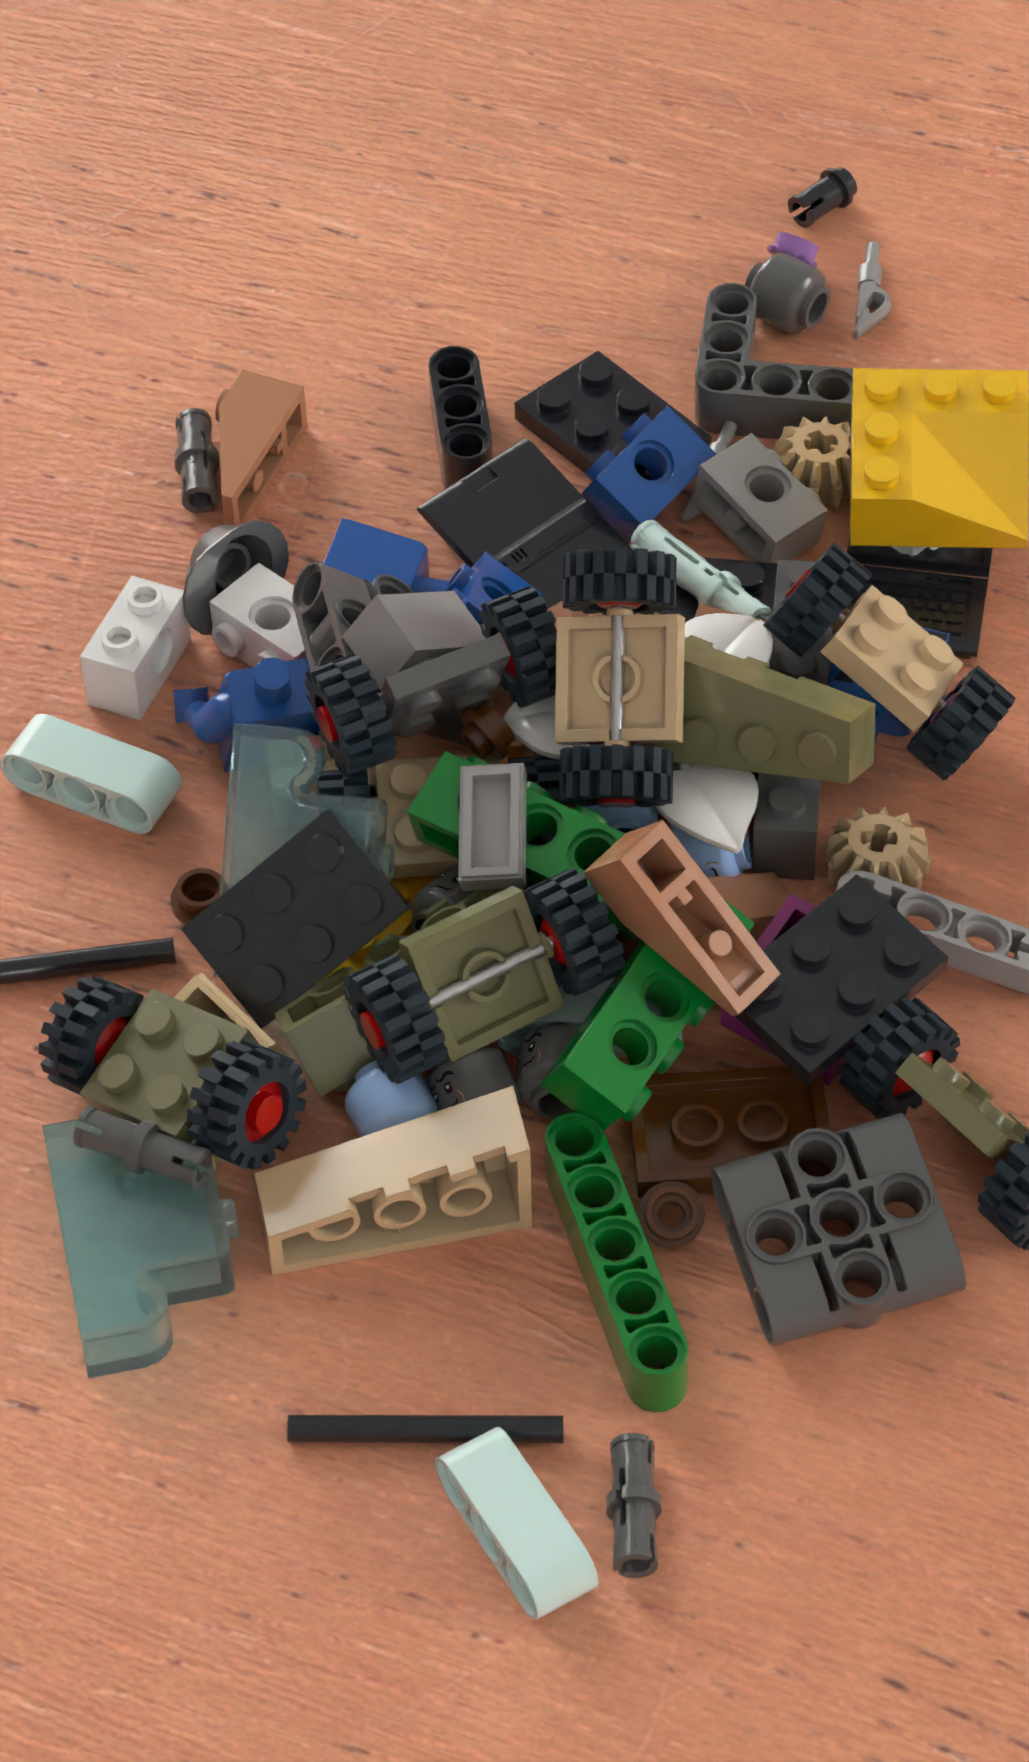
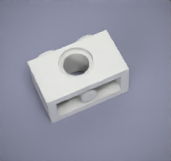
M258 563L210 600L212 637L218 648L224 654L230 657L236 656L251 667H255L261 660L266 658H278L283 661L307 659L293 608L292 595L294 585Z
M135 576L130 577L80 655L87 705L141 721L191 640L190 626L184 615L182 597L184 590Z

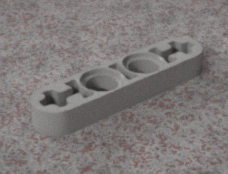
M861 870L850 871L839 879L835 891L858 874L905 918L916 915L929 920L935 926L934 930H918L949 957L947 966L1029 994V928L871 872ZM974 936L983 938L994 946L995 951H979L973 948L966 938ZM1008 952L1015 953L1013 959L1007 957Z

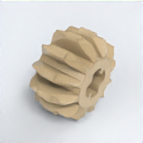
M827 416L821 422L816 423L802 417L798 427L785 426L780 440L775 442V449H773L781 457L785 467L805 487L814 490L822 503H827L837 509L842 498L850 500L851 430L848 421L833 425L830 424Z
M885 805L878 814L870 815L859 807L853 816V820L839 818L833 835L829 836V842L825 845L824 860L827 862V877L830 880L831 888H836L842 875L850 871L861 870L920 890L922 881L926 880V874L930 872L931 855L928 854V839L925 836V828L912 827L909 813H904L897 817L889 816Z

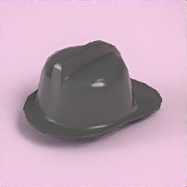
M253 520L241 525L223 524L209 529L199 538L191 554L182 597L184 615L191 628L202 635H212L209 601L256 564L260 563L284 579L289 556L288 544L281 530L269 522Z

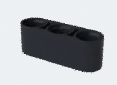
M448 346L437 350L430 357L428 365L431 413L442 482L445 489L493 459L492 435L479 360L474 352L462 346Z

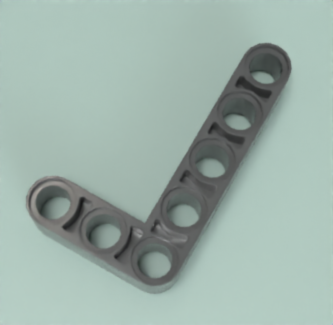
M725 283L716 286L710 291L707 297L695 371L694 416L695 422L700 428L710 433L720 434L724 423L732 421L737 425L735 436H748L752 433L755 437L780 439L784 427H798L802 417L816 423L821 422L827 416L830 424L833 425L848 421L851 430L852 368L753 361L756 345V294L751 288L738 283Z

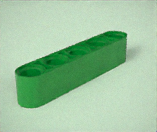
M578 1112L565 1113L556 1117L548 1125L545 1132L547 1184L627 1394L632 1402L643 1410L651 1412L668 1411L678 1406L684 1399L687 1391V1340L603 1128L597 1120L587 1114ZM618 1258L622 1260L612 1261L608 1259ZM639 1311L643 1312V1314L633 1315L628 1312ZM659 1365L667 1368L654 1370L647 1367Z

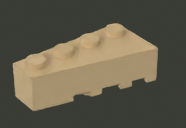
M514 1086L254 1173L259 1215L272 1276L533 1227L530 1146Z

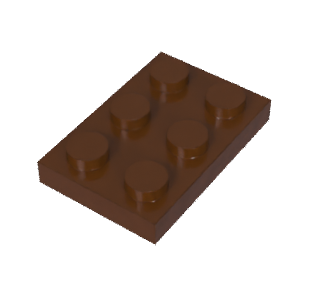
M788 1066L651 1075L645 1086L653 1091L652 1095L641 1111L630 1121L638 1198H643L650 1188L665 1181L684 1183L694 1189L697 1194L714 1193L711 1181V1168L713 1166L790 1145L797 1134L807 1129L821 1128L830 1131L822 1074L808 1085ZM806 1161L799 1165L802 1171L814 1177H822L831 1173L829 1168L822 1162Z

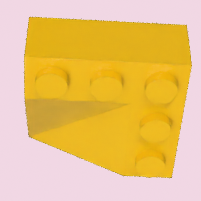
M853 368L850 546L1027 548L1029 477L1028 370Z

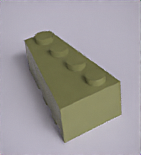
M690 635L687 638L685 637L683 743L631 744V746L641 745L644 748L660 747L672 750L674 752L673 762L849 784L874 764L876 704L802 676L795 679L769 669L770 664L749 656L745 659L713 648L714 643Z
M474 890L472 894L455 905H450L448 900L442 899L423 912L426 921L418 931L502 890ZM390 934L371 947L372 950L364 959L366 966L362 969L394 954L398 955L400 960L403 959L405 961L398 941L408 936L401 935L396 937ZM352 967L340 968L275 1013L285 1037L320 1097L332 1090L334 1092H343L350 1089L355 1083L357 1072L365 1065L377 1060L375 1056L371 1057L367 1050L368 1044L364 1037L361 1038L356 1028L359 1026L357 1020L352 1018L348 1008L352 1005L345 997L344 990L346 988L344 980L347 976L355 973Z

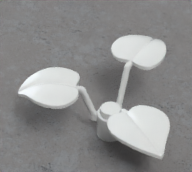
M715 613L698 616L685 623L686 638L693 635L714 643L713 648L742 659L749 656L769 664L772 656V633L763 626L765 622L762 620H756L747 615ZM555 696L523 708L518 707L517 702H515L503 717L515 734L516 739L540 755L560 760V750L562 748L579 746L555 743ZM673 762V803L666 804L665 806H655L656 812L689 835L718 848L738 854L742 849L747 828L757 808L758 784L754 775L749 771L701 765L691 767L690 764Z

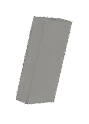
M524 763L460 766L458 882L462 891L507 889L511 886L526 888L527 772Z

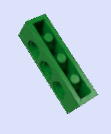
M445 751L408 808L407 814L417 840L459 859L460 766L490 764L474 756H468L465 760ZM527 781L526 888L521 889L526 890L571 868L576 869L578 874L582 873L584 875L583 872L585 870L583 869L589 863L596 861L625 833L608 826L605 819L593 810L583 806H576L573 810L554 801L552 796L542 787ZM538 836H555L552 841L545 845H529ZM587 878L588 886L592 885ZM598 893V901L600 904L605 903L609 911L606 915L610 923H615L618 934L634 941L637 936L621 923Z
M725 900L744 927L750 932L755 923ZM640 940L626 960L625 967L622 968L624 972L614 977L540 1083L543 1088L574 1112L587 1114L597 1120L603 1131L620 1117L628 1123L635 1118L652 1095L653 1091L646 1087L645 1084L653 1072L656 1070L663 1074L683 1050L685 1043L678 1038L687 1023L695 1027L715 1003V1001L642 940ZM645 998L657 1004L662 1017L654 1014L649 1009ZM612 1044L620 1047L626 1053L629 1065L621 1062L616 1057Z

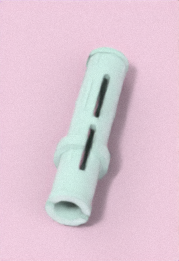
M647 520L635 529L631 536V542L634 543L630 545L631 549H648V552L658 550L665 552V554L675 555L677 557L676 584L693 595L698 600V604L765 621L773 613L768 606L744 591L741 581L729 571H720L714 568L690 547L671 535L657 521Z

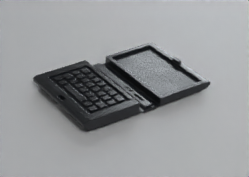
M525 438L417 507L420 515L464 563L472 568L486 551L542 593L541 596L546 601L547 609L563 601V562L566 553L582 549L594 551V548H605L607 550L626 548V550H632L625 540L600 515V512L580 494L531 441Z
M849 536L847 553L860 564H865L862 566L872 575L846 608L851 610L859 598L873 585L883 595L896 599L905 608L907 615L922 628L949 633V647L953 651L954 656L964 659L977 658L989 580L983 578H989L993 548L939 547L936 550H931L929 547H926L920 553L911 557L908 554L900 553L891 546H850Z

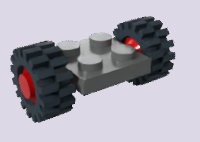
M528 586L483 603L480 606L482 610L479 611V618L483 622L480 626L482 634L486 639L386 677L381 693L378 692L379 688L375 680L370 679V670L366 664H362L361 658L358 655L355 656V654L307 671L304 682L308 690L306 692L308 702L313 707L311 713L314 721L319 725L320 730L318 732L322 741L325 740L327 744V752L331 759L334 758L338 770L342 771L343 775L347 777L394 759L396 756L394 748L396 746V739L393 734L400 732L403 738L412 737L434 726L436 723L435 718L454 710H457L460 716L467 708L475 710L483 702L490 704L492 702L491 696L495 694L499 682L505 691L509 690L510 699L514 703L517 702L520 708L555 696L557 630L554 623L556 619L552 611L547 612L546 601L542 596H538L537 590L534 587L530 588Z

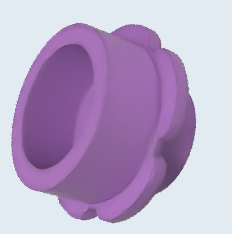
M779 232L774 245H767V251L770 254L786 253L812 266H817L814 260L819 247L804 238L786 232Z

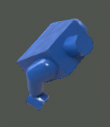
M266 658L261 660L255 667L232 670L224 675L219 694L214 695L210 700L208 687L174 689L176 723L186 722L198 739L204 743H218L224 772L269 764L267 742L285 740L296 736L319 735L318 731L320 728L313 719L311 713L313 707L308 702L306 695L308 690L304 682L306 678L305 673L310 670L308 660L301 658L283 661L278 658Z

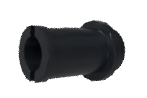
M827 168L820 174V180L788 199V210L792 213L801 206L803 208L809 206L793 217L800 226L808 228L816 220L837 206L845 208L852 203L853 196L857 193L855 179L845 168Z

